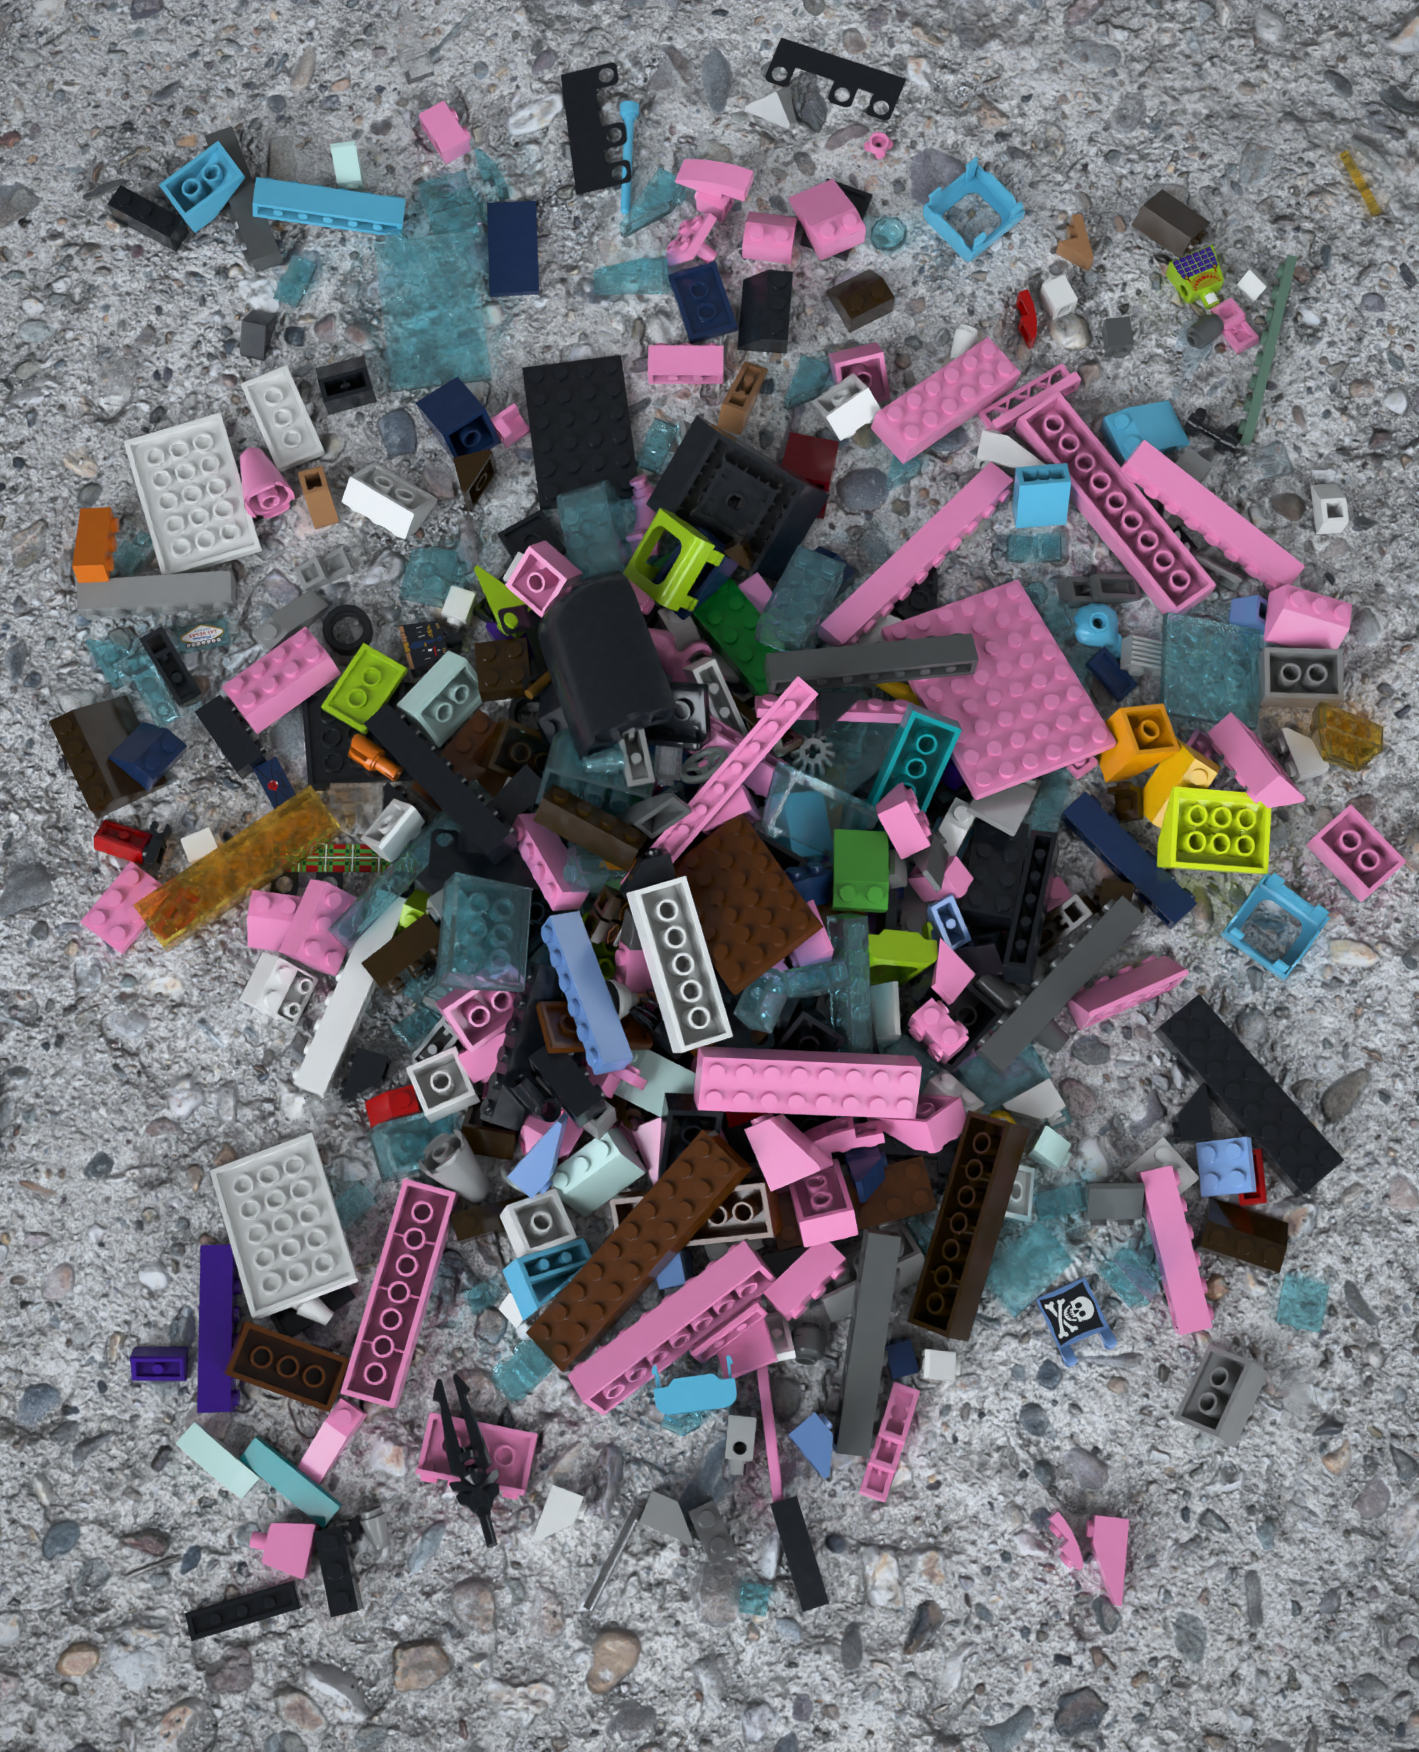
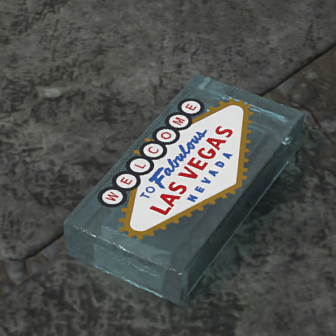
M226 618L175 628L178 649L181 655L231 645Z

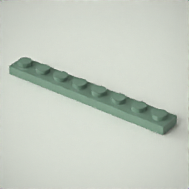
M1287 255L1284 263H1279L1275 277L1279 278L1278 285L1273 286L1270 300H1274L1273 306L1268 307L1264 322H1268L1267 330H1262L1259 344H1262L1263 347L1261 352H1257L1253 366L1257 367L1256 374L1251 375L1248 385L1252 392L1251 396H1247L1242 411L1246 412L1245 419L1240 420L1237 434H1241L1239 444L1249 446L1255 434L1297 261L1296 256Z

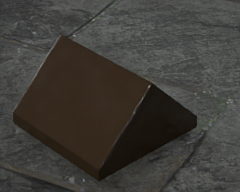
M489 449L453 458L466 509L472 512L497 473L493 452Z

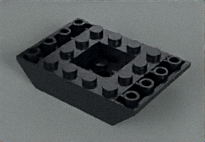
M696 415L646 505L656 513L659 508H663L674 513L691 526L707 529L725 546L728 542L743 536L746 537L754 556L752 566L748 570L754 574L758 572L760 576L778 582L830 493L701 416ZM738 495L743 499V506L740 509H733L729 505V498L731 496Z

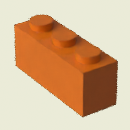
M111 507L80 508L72 563L78 583L109 582L110 571H114V558L112 555L117 550L115 533L119 532V520L117 517H114Z

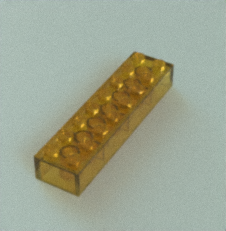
M309 785L139 900L133 906L168 953L249 898L252 890L259 891L341 835V826L312 786Z

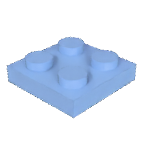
M1251 1137L1196 1143L1201 1197L1257 1192Z

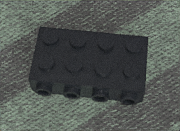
M668 681L677 707L669 722L644 728L647 746L660 745L663 749L682 747L686 748L687 751H699L711 741L708 684Z

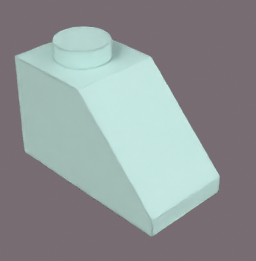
M355 141L330 144L338 188L365 192L363 169Z
M1045 1126L1038 1133L1027 1156L1056 1171L1060 1166L1065 1167L1072 1155L1068 1151L1071 1143L1050 1127Z

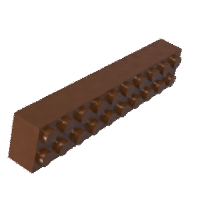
M702 1129L528 1329L526 1334L561 1372L572 1371L578 1363L587 1358L751 1171L752 1167L715 1130Z

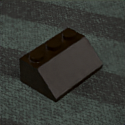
M1209 1197L1194 1249L1270 1275L1280 1273L1286 1253L1289 1223Z

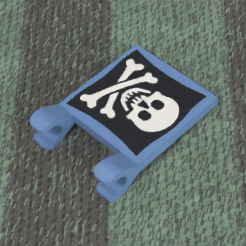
M1085 1277L1035 1299L1066 1367L1074 1366L1077 1363V1358L1070 1345L1096 1333H1099L1105 1349L1110 1350L1117 1345V1340L1109 1328Z

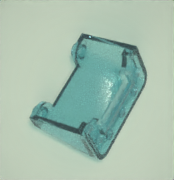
M778 760L773 770L761 826L765 828L763 833L775 839H778L780 835L786 836L830 857L828 862L832 864L834 829L873 831L879 817L876 807Z

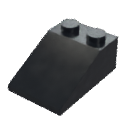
M664 1093L658 1180L702 1129L715 1130L720 1135L723 1111L698 1110L693 1099L694 1094Z

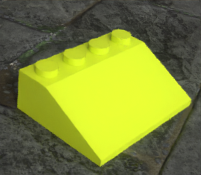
M1172 787L1158 839L1157 867L1241 874H1268L1271 808H1267L1261 801L1256 804L1246 792Z

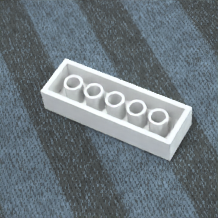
M686 876L626 893L673 1053L686 1052L733 1037Z

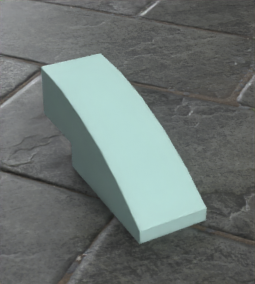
M194 1422L175 1443L197 1464L240 1499H243L261 1479L226 1444L219 1441L200 1422Z

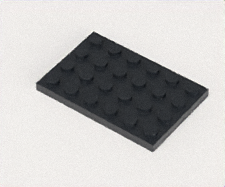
M621 355L523 367L540 510L631 499L634 495V486H630L629 481L638 475Z

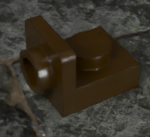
M1129 781L1118 782L1116 786L1107 788V793L1115 796V816L1120 823L1144 819L1142 788L1132 785V782Z

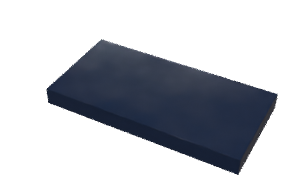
M536 201L487 203L490 297L540 295Z

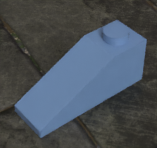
M565 1112L507 1176L510 1181L531 1199L538 1192L543 1195L553 1183L550 1178L556 1170L568 1120V1114Z

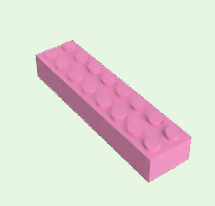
M701 1046L698 1047L693 1099L698 1110L915 1119L922 1066L915 1056Z
M403 1179L340 1394L398 1409L451 1227V1215L455 1213L459 1195L456 1192Z
M745 1240L741 1243H736L719 1260L710 1262L706 1266V1270L698 1276L688 1279L681 1289L667 1295L660 1305L642 1314L639 1321L634 1325L621 1330L617 1338L609 1344L599 1347L592 1357L578 1363L567 1377L582 1401L604 1416L655 1377V1375H652L654 1365H657L659 1374L694 1345L761 1296L777 1278L763 1258Z

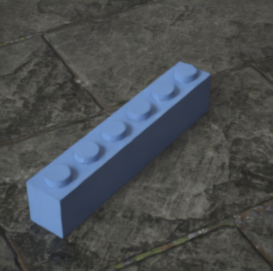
M575 911L549 916L541 927V937L548 946L551 964L556 968L559 977L560 989L567 998L568 1011L573 1016L577 1026V1036L583 1042L586 1050L587 1063L592 1067L594 1075L623 1070L634 1057L580 912Z

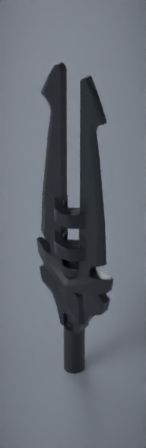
M454 1374L453 1380L470 1439L468 1446H459L441 1379H437L433 1393V1401L438 1402L441 1407L446 1453L451 1476L461 1479V1481L450 1482L449 1485L452 1491L458 1493L456 1496L458 1503L461 1506L468 1507L476 1515L482 1527L486 1546L491 1548L498 1545L491 1520V1509L493 1508L495 1498L500 1494L499 1484L495 1483L499 1478V1470L496 1469L488 1474L486 1473V1470L492 1465V1461L467 1400L470 1388L457 1374ZM467 1460H475V1463L472 1465L464 1464Z

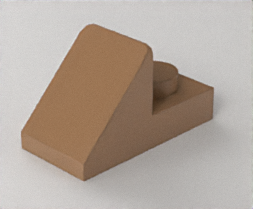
M1082 213L1072 215L1070 224L1066 228L1068 239L1058 242L1056 254L1084 270H1089L1094 257Z

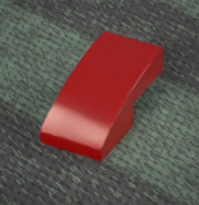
M1028 289L1018 293L1016 305L1022 315L1018 330L1028 349H1031L1034 346L1037 334V317L1032 297Z

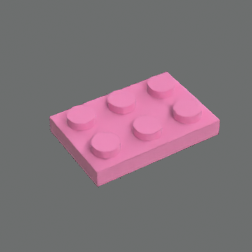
M130 861L80 922L123 955L173 893Z

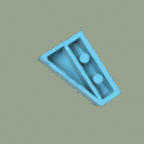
M584 1238L516 1258L502 1270L523 1321L567 1286L592 1257Z

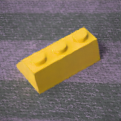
M1177 739L1180 751L1160 762L1143 788V814L1160 829L1162 828L1172 787L1207 789L1221 769V766Z

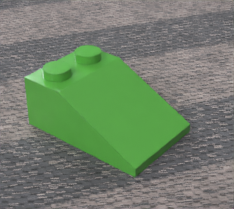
M834 829L832 872L834 873L830 910L885 913L888 910L889 856L887 832Z

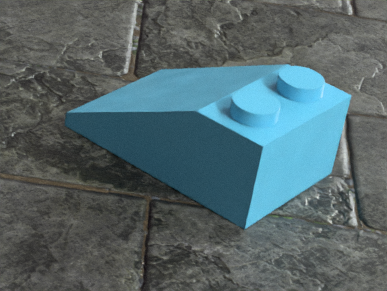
M217 141L160 183L159 186L189 227L196 233L216 218L245 179V176L220 142Z
M1169 400L1125 408L1105 416L1100 427L1110 452L1120 467L1143 440H1146L1164 455L1190 444Z

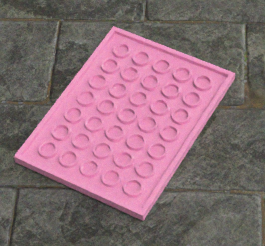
M1019 580L881 629V636L886 642L900 641L904 638L920 639L928 636L940 637L950 636L955 633H972L979 658L974 674L911 680L908 683L923 708L959 722L962 731L950 757L975 801L1115 748L1116 740Z

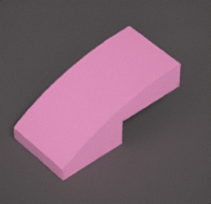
M1232 297L1210 309L1211 314H1217L1223 321L1224 329L1221 333L1237 355L1259 343V336L1245 321L1246 314Z

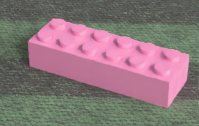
M987 337L879 410L875 415L871 429L904 465L1012 390L1021 372L997 345Z

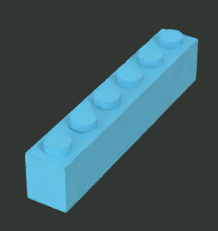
M256 177L253 196V217L402 238L406 199L394 195L383 196L372 192L362 193L345 188L335 189L318 184L307 185L297 181L287 182L270 177Z

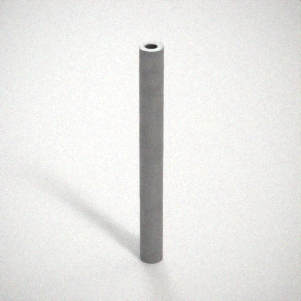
M634 1504L583 1606L584 1608L592 1612L594 1611L644 1511V1508Z

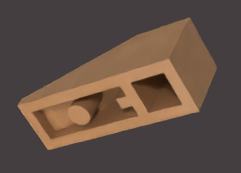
M746 361L743 363L722 402L717 427L731 433L742 434L767 375V368Z

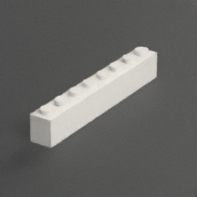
M379 889L377 895L373 894L368 903L370 911L366 919L362 918L357 929L359 936L356 942H352L348 948V961L345 967L341 966L337 973V986L334 991L331 990L325 1002L327 1006L324 1015L318 1017L314 1029L317 1030L313 1040L309 1039L305 1046L304 1054L306 1056L302 1065L298 1064L294 1071L293 1079L295 1081L293 1084L297 1087L328 1099L377 986V983L361 963L395 937L403 904L407 899Z

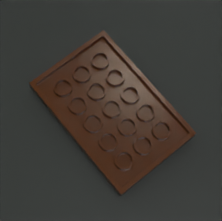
M743 813L728 820L673 864L676 878L683 876L687 878L711 962L735 996L824 927Z

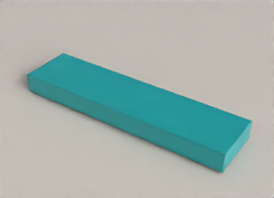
M259 1435L252 1440L239 1458L322 1528L328 1526L343 1505Z

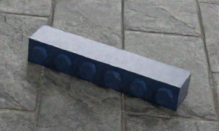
M1086 791L1083 792L1062 812L1060 819L1122 882L1135 884L1133 893L1171 930L1197 905L1194 901L1195 896L1190 890L1185 887L1182 888L1176 882V877L1171 871L1157 867L1155 855L1149 850L1145 851L1138 844L1139 841L1136 836L1129 831L1126 832L1120 826L1118 818L1112 813L1108 814L1101 807L1102 804L1093 794L1089 795Z

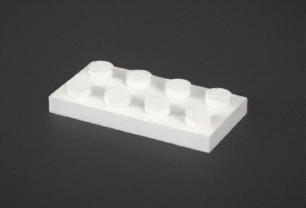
M287 365L241 383L266 445L280 473L325 455V451Z

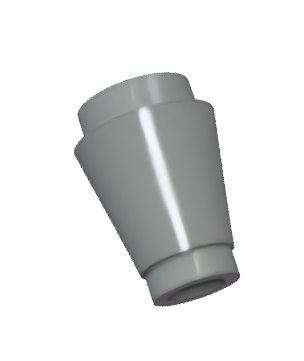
M381 1505L361 1511L359 1522L373 1546V1550L389 1546L386 1511L382 1510Z

